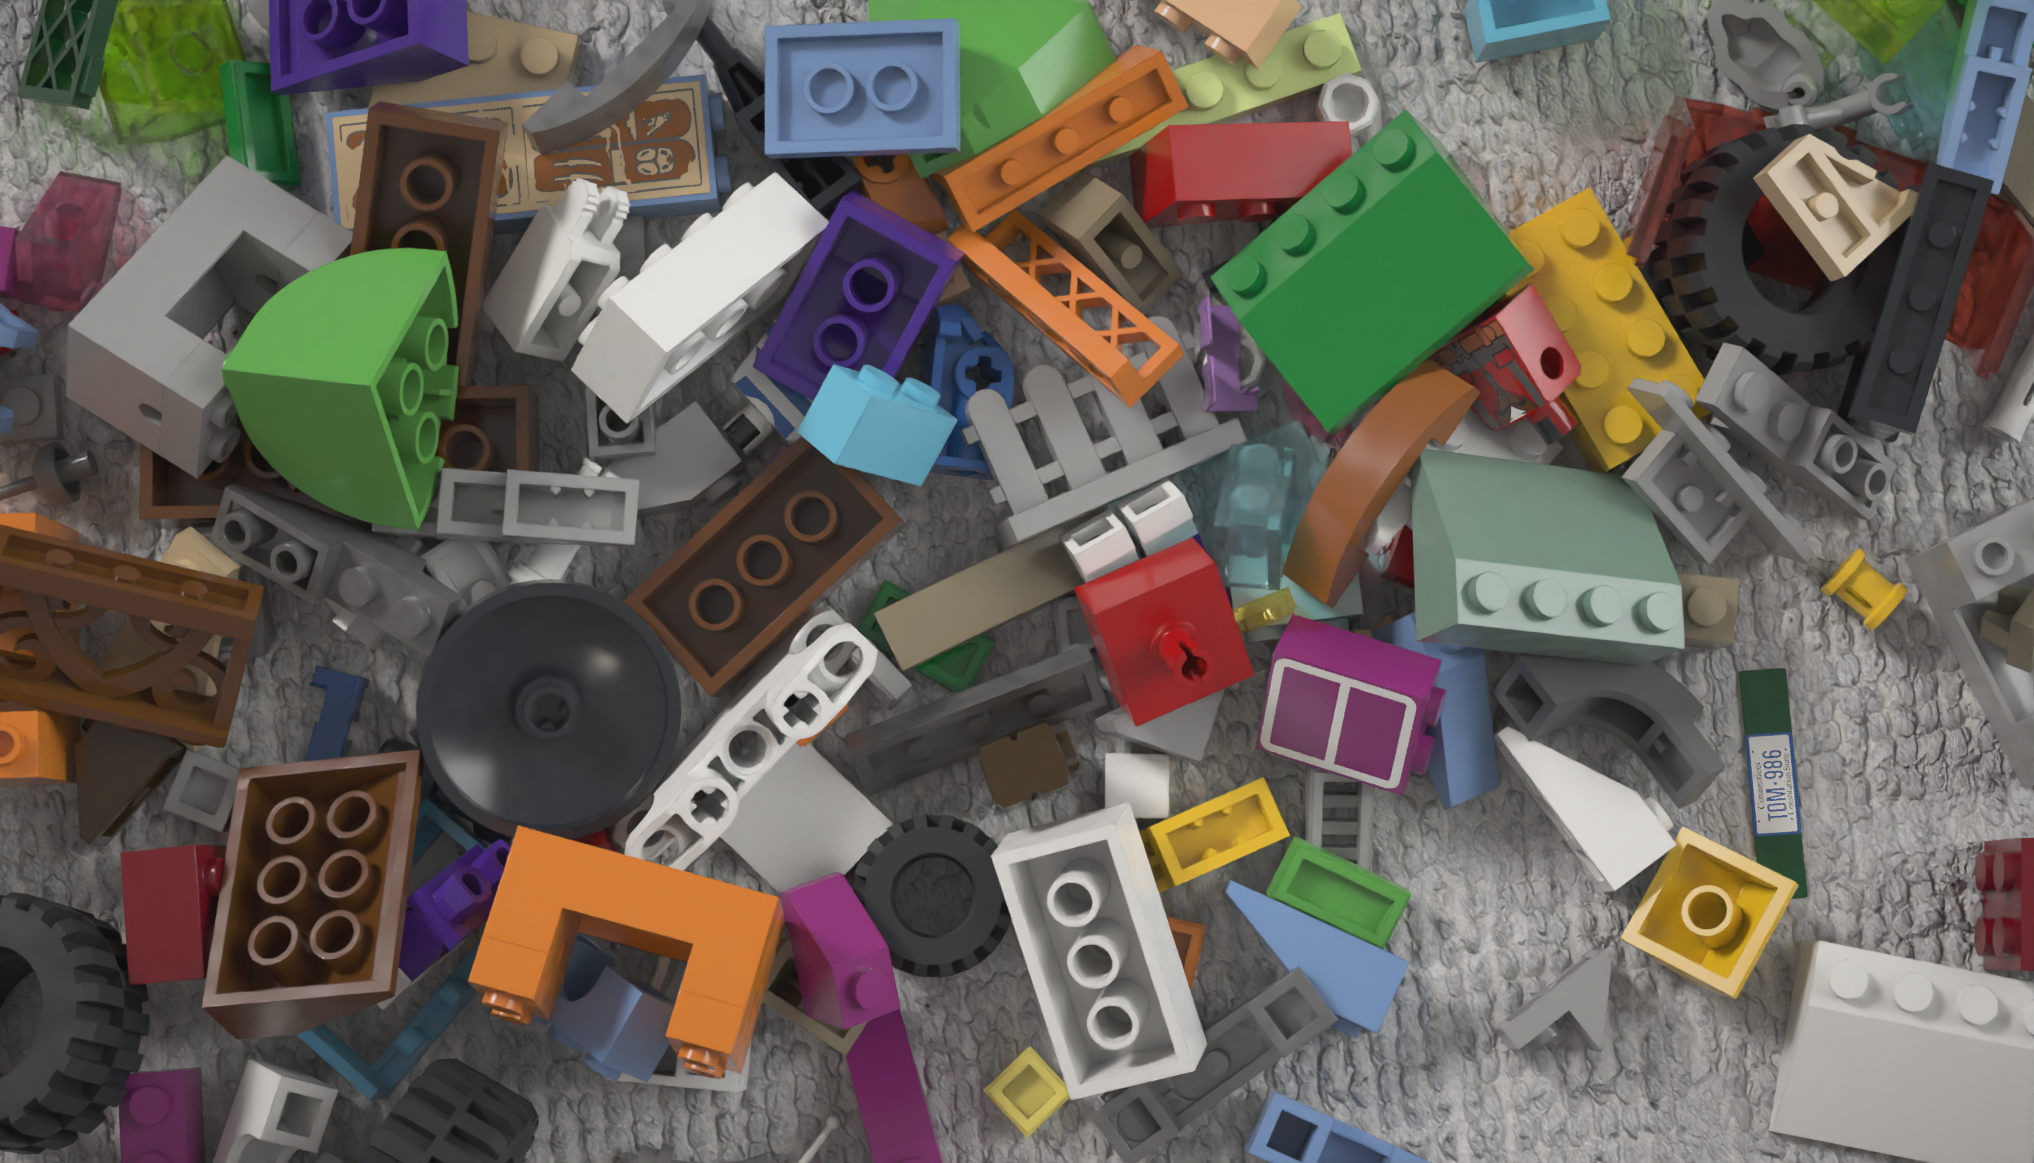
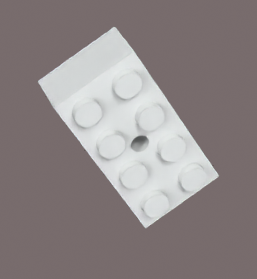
M777 172L771 174L756 187H753L749 182L743 184L729 197L720 214L714 218L709 213L703 214L688 228L679 245L673 249L668 244L662 245L644 262L638 276L631 281L625 276H621L603 292L597 301V305L602 311L580 334L578 341L583 347L571 371L622 420L629 423L789 296L829 221Z
M1130 802L1008 833L993 852L991 858L1071 1100L1195 1071L1207 1046V1041Z

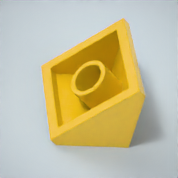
M1682 826L1675 839L1677 845L1667 853L1620 939L1692 984L1736 1000L1799 885L1795 881Z

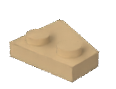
M1811 134L1794 140L1753 178L1831 282L1846 277L1910 217L1917 196V192L1911 189L1899 192L1875 178L1877 170L1856 159L1848 160L1843 158L1833 146Z

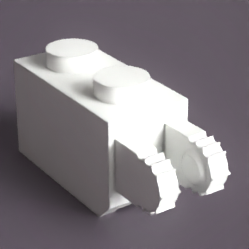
M577 178L576 181H572V184L568 186L567 192L563 193L555 207L546 204L541 205L486 296L483 305L486 314L515 352L564 362L598 307V299L613 283L620 271V252L612 242L622 228L623 220L627 219V214L630 213L629 206L631 204H629L628 192L607 186V189H602V193L599 194L597 184Z

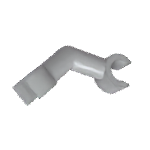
M1884 73L1874 79L1868 90L1836 101L1807 107L1799 104L1778 109L1779 114L1764 117L1767 129L1771 127L1778 129L1791 124L1811 125L1815 131L1844 125L1876 113L1902 115L1911 110L1915 103L1900 102L1893 106L1889 105L1885 98L1887 87L1894 82L1905 79L1907 76L1898 73Z

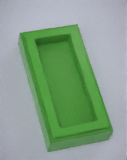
M1294 836L1266 890L1269 898L1384 950L1412 896L1409 889L1297 836Z

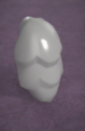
M1718 0L1711 5L1707 14L1710 35L1715 44V64L1726 77L1741 87L1748 98L1759 105L1776 110L1799 104L1807 107L1818 101L1824 90V66L1813 39L1805 30L1793 26L1785 14L1770 2L1753 3L1748 0Z

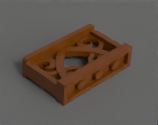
M0 524V599L3 586L19 589L22 592L26 609L1 613L0 635L15 628H33L35 632L22 636L16 642L13 652L0 649V702L12 701L48 709L50 712L60 716H79L114 724L118 728L127 731L141 730L173 737L194 746L208 745L217 748H224L226 746L265 586ZM67 601H72V602H76V603H80V604H85V605H87L85 608L80 609V610H76V611H67V612H57V611H56V610H69V609H70V606H71V603H69V602H67ZM107 610L129 615L138 635L146 643L159 651L137 663L106 671L78 646L66 629H75L89 625L98 620ZM150 620L171 625H165L164 631L161 632ZM214 634L234 639L228 667L212 655L202 651ZM21 649L28 650L35 655V657L15 653L14 651ZM187 664L201 669L212 679L217 689V693L213 697L197 694L198 680L195 674L185 667ZM177 686H187L194 690L195 693L174 688Z

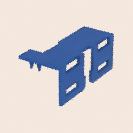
M316 666L313 680L309 685L326 689L327 691L319 722L315 721L304 762L347 756V752L352 745V741L347 740L348 732L352 721L358 723L360 717L359 710L365 689L369 685V679Z

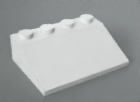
M1801 940L1769 1131L1929 1163H2032L2034 1158V983L1835 943Z

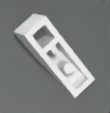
M1508 726L1494 733L1493 737L1497 751L1603 892L1616 891L1677 845L1668 833L1674 827L1671 819L1652 797L1649 796L1643 800L1638 792L1535 740L1529 742L1524 734Z

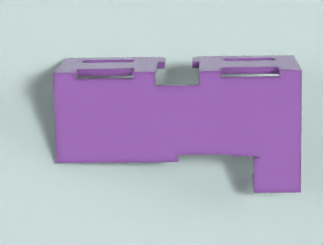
M1206 296L1198 306L1202 337L1200 340V350L1207 351V363L1201 368L1205 386L1204 412L1258 411L1257 393L1259 392V386L1252 390L1246 387L1241 391L1238 359H1241L1239 321L1229 306H1211L1210 296Z

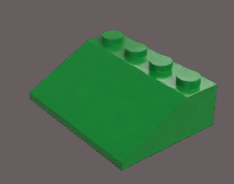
M1405 109L1210 278L1238 321L1326 431L1335 436L1531 273L1534 268L1442 142Z

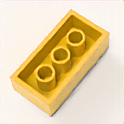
M1590 187L1508 232L1534 270L1497 301L1505 299L1532 283L1581 364V374L1559 397L1578 420V423L1569 431V434L1591 471L1609 473L1638 457L1662 430L1628 391L1627 387L1635 378L1657 383L1668 380L1679 386L1690 396L1694 403L1690 410L1699 421L1711 414L1695 401L1705 381Z

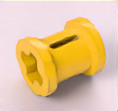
M1858 547L1838 566L1822 586L1821 591L1827 596L1837 595L1864 618L1863 626L1871 632L1896 608L1908 592V588L1902 583L1892 584L1865 561L1866 553Z

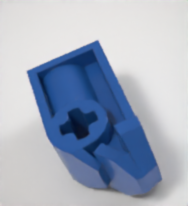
M959 304L938 307L933 311L924 335L923 348L925 349L922 383L930 386L941 395L937 404L958 421L929 473L993 481L994 478L978 443L976 442L966 447L960 435L961 430L970 427L965 415V406L970 397L976 393L975 381L966 379L965 374L975 366L980 367V377L990 380V384L984 389L998 392L1005 400L1008 409H1011L1015 382L1014 366L1001 345L986 330L981 332L975 320Z

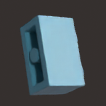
M833 364L797 433L834 464L921 487L958 420L937 404L941 397L937 391L916 379L907 377L903 384H899L887 373L870 365H863L859 372Z

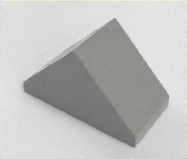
M1225 688L1135 727L1121 707L1095 719L1099 730L1106 734L1164 754H1169V756L1181 760L1201 762Z

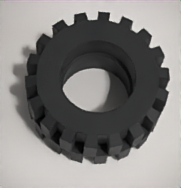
M943 814L913 816L909 820L897 822L887 828L886 832L879 838H875L867 847L866 854L862 861H859L855 871L856 877L852 890L887 943L892 967L912 974L913 976L925 978L953 976L980 964L996 949L1005 936L1011 922V916L991 858L998 845L972 823ZM932 857L947 859L957 864L968 876L973 891L972 906L966 919L956 929L941 935H927L912 929L902 919L896 905V888L902 874L915 862Z

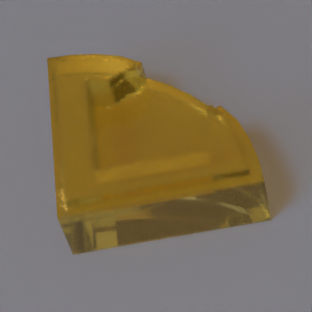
M1289 587L1246 603L1232 611L1240 634L1244 635L1290 617L1297 607Z

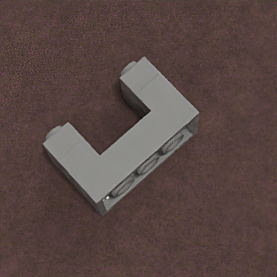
M226 155L68 324L66 397L195 478H198L213 460L221 463L231 454L241 434V430L237 428L238 412L230 391L224 384L221 370L227 354L203 339L235 303L256 315L268 300L292 281L322 265L350 256L353 232Z
M2031 498L1905 559L2022 787L2034 785V668L2031 673L2006 664L2007 650L1980 636L1981 618L1987 609L2007 615L1996 610L1998 592L2001 589L2013 586L2031 590L2034 586V498Z

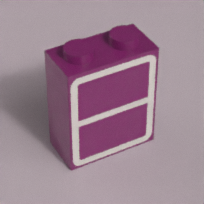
M1292 614L1273 653L1255 749L1403 796L1412 773L1416 772L1424 775L1432 755L1435 737L1425 735L1427 725L1436 726L1447 693V689L1436 686L1442 660Z

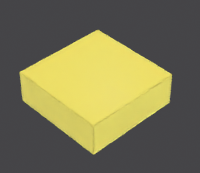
M1030 1045L983 1089L1027 1138L1070 1098L1066 1083Z

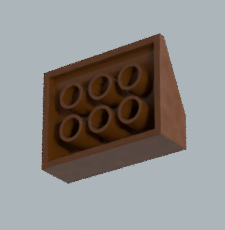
M420 749L239 768L202 1002V1009L237 1040L300 1034L395 997L425 763L423 752Z

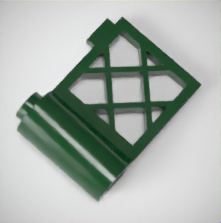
M42 0L17 97L33 102L89 110L92 97L96 96L105 62L103 56L118 0ZM71 37L72 41L66 47V42Z

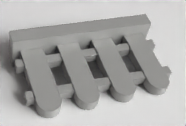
M1164 316L1148 318L1176 341L1185 353L1155 383L1167 413L1151 420L1141 399L1129 408L1081 366L1084 377L1067 385L1061 373L1055 367L1047 364L1034 367L1026 374L1022 384L1027 402L1008 409L1003 397L991 389L979 390L970 397L965 406V415L970 427L961 430L960 435L966 447L976 442L978 443L997 487L986 493L993 507L1004 502L1011 516L996 526L1006 549L1152 486L1166 477L1170 478L1229 452L1247 441L1237 418L1220 425L1214 412H1204L1205 391L1187 354V351L1197 346L1191 332L1179 336L1175 325ZM1150 341L1137 342L1141 353L1128 358L1136 372L1159 350ZM1089 393H1092L1111 435L1110 438L1094 445L1073 401ZM1034 417L1054 459L1053 463L1037 470L1016 425ZM1175 428L1181 442L1163 450L1157 435ZM1119 453L1125 467L1106 475L1100 460ZM1062 477L1068 492L1049 500L1043 485Z

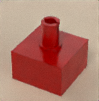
M1193 537L1074 588L1114 698L1135 727L1255 675L1216 563Z

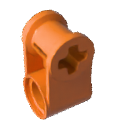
M897 154L893 158V170L889 173H883L878 165L870 168L867 167L873 162L872 155L853 156L855 170L862 178L863 190L867 198L933 235L949 230L948 223L932 187L927 179L920 178L908 154Z

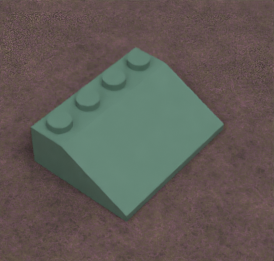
M1424 448L1410 469L1416 642L1638 666L1685 649L1682 585L1652 511L1624 481L1623 475Z

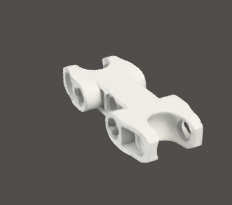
M830 606L809 612L753 665L748 673L746 686L690 745L674 751L668 768L652 793L629 815L611 825L610 836L625 850L624 855L642 860H650L659 856L677 840L676 854L672 860L663 865L683 871L705 852L731 825L737 816L738 802L799 739L813 737L820 732L847 704L873 672L878 650L850 623L845 622ZM822 624L833 625L810 646H806L807 636L813 628ZM838 643L836 649L824 659L827 652ZM857 646L860 657L856 668L847 675L837 676L836 673L850 658L851 653L854 652ZM746 730L756 732L755 745L748 753L741 756L729 755V744L735 735ZM649 810L644 819L628 837L627 825L631 817L639 811ZM661 830L653 839L647 841L655 831Z

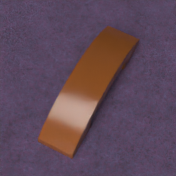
M1430 359L1413 370L1392 388L1350 435L1323 475L1296 529L1287 555L1283 575L1333 609L1369 556L1368 553L1357 547L1430 439L1444 446L1481 392Z

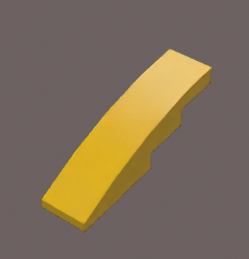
M1264 777L1139 831L1159 893L1290 836Z

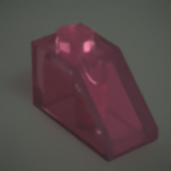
M63 171L58 173L15 239L19 302L43 306L53 311H70L80 313L88 304L103 279L122 194L121 182Z

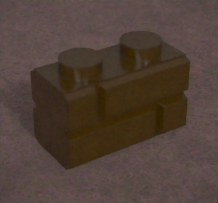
M1046 722L1018 732L1017 740L1015 741L1007 736L980 747V754H978L979 763L995 806L1003 813L1029 804L1032 795H1035L1040 800L1066 790L1071 777L1070 773L1079 770L1078 767H1080L1067 730L1055 734L1053 727H1050Z

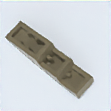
M1104 507L992 556L875 612L874 616L902 672L904 673L959 645L962 647L1016 619L1019 621L1053 604L1054 601L1074 594V588L1085 583L1059 536L1105 511ZM1100 535L1092 537L1089 541L1099 537Z

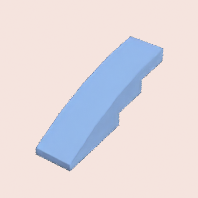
M1968 0L1957 46L1936 164L1994 180L1991 190L1992 194L1999 195L2032 72V68L2027 67L2034 41V0Z

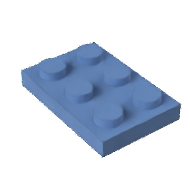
M956 18L765 26V155L769 158L961 152L960 23Z

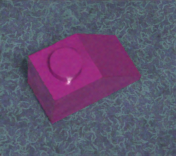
M835 872L780 892L806 1016L846 1030L901 1008L888 945L842 873Z

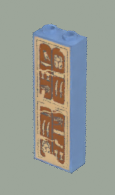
M706 74L668 78L646 101L612 126L581 142L542 154L531 145L522 125L558 89L403 104L508 122L493 235L526 232L541 205L546 204L555 207L563 193L567 192L568 186L572 184V181H576L577 178L597 184L599 194L602 193V189H607V186L628 192L627 196L631 206H629L630 213L627 216L642 215L644 220L722 212L721 193L732 192L728 154L717 155L715 131L726 130L722 92L711 93ZM598 85L576 88L587 96ZM369 108L325 112L335 222L353 232Z

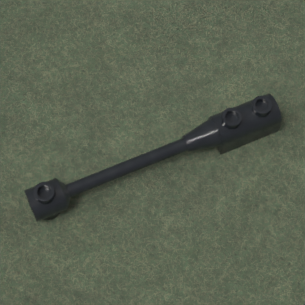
M708 15L696 41L714 63L713 69L735 113L734 117L738 128L772 173L777 172L829 221L842 197L853 190L860 194L863 192L862 178L845 156L771 159L765 155V72L738 48H733Z

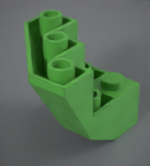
M868 0L869 22L956 18L960 23L961 152L908 154L920 178L971 158L1041 119L1115 62L1117 58L1091 3L1086 0Z

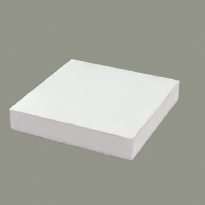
M795 743L738 802L737 816L720 837L780 894L781 891L835 872L842 873L845 877L864 857L868 850L867 847L873 840L879 838L887 831V828L894 824L809 743L801 748Z

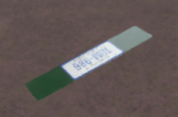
M1786 669L1740 671L1739 682L1756 863L1795 881L1799 886L1792 899L1806 898L1807 885Z

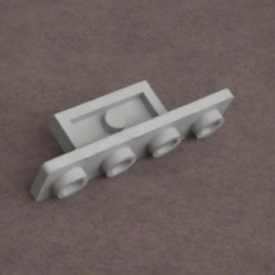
M1635 378L1627 387L1628 391L1662 430L1630 466L1622 478L1695 560L1710 565L1744 524L1748 526L1771 553L1804 564L1811 559L1814 552L1800 537L1803 532L1800 523L1786 511L1772 505L1764 495L1767 491L1766 484L1754 472L1738 465L1727 453L1731 448L1728 440L1715 428L1699 421L1690 410L1694 403L1684 390L1668 380L1657 383Z

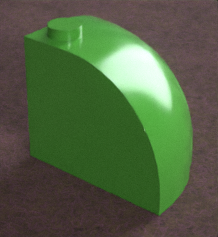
M414 248L383 249L351 255L322 265L292 281L268 300L254 316L235 348L227 354L221 369L224 384L230 391L246 433L261 455L277 472L299 490L329 508L350 517L377 525L418 531L436 491L445 461L442 457L434 456L439 441V428L441 419L451 421L454 419L459 366L447 365L449 341L447 328H456L458 326L456 294L447 251Z

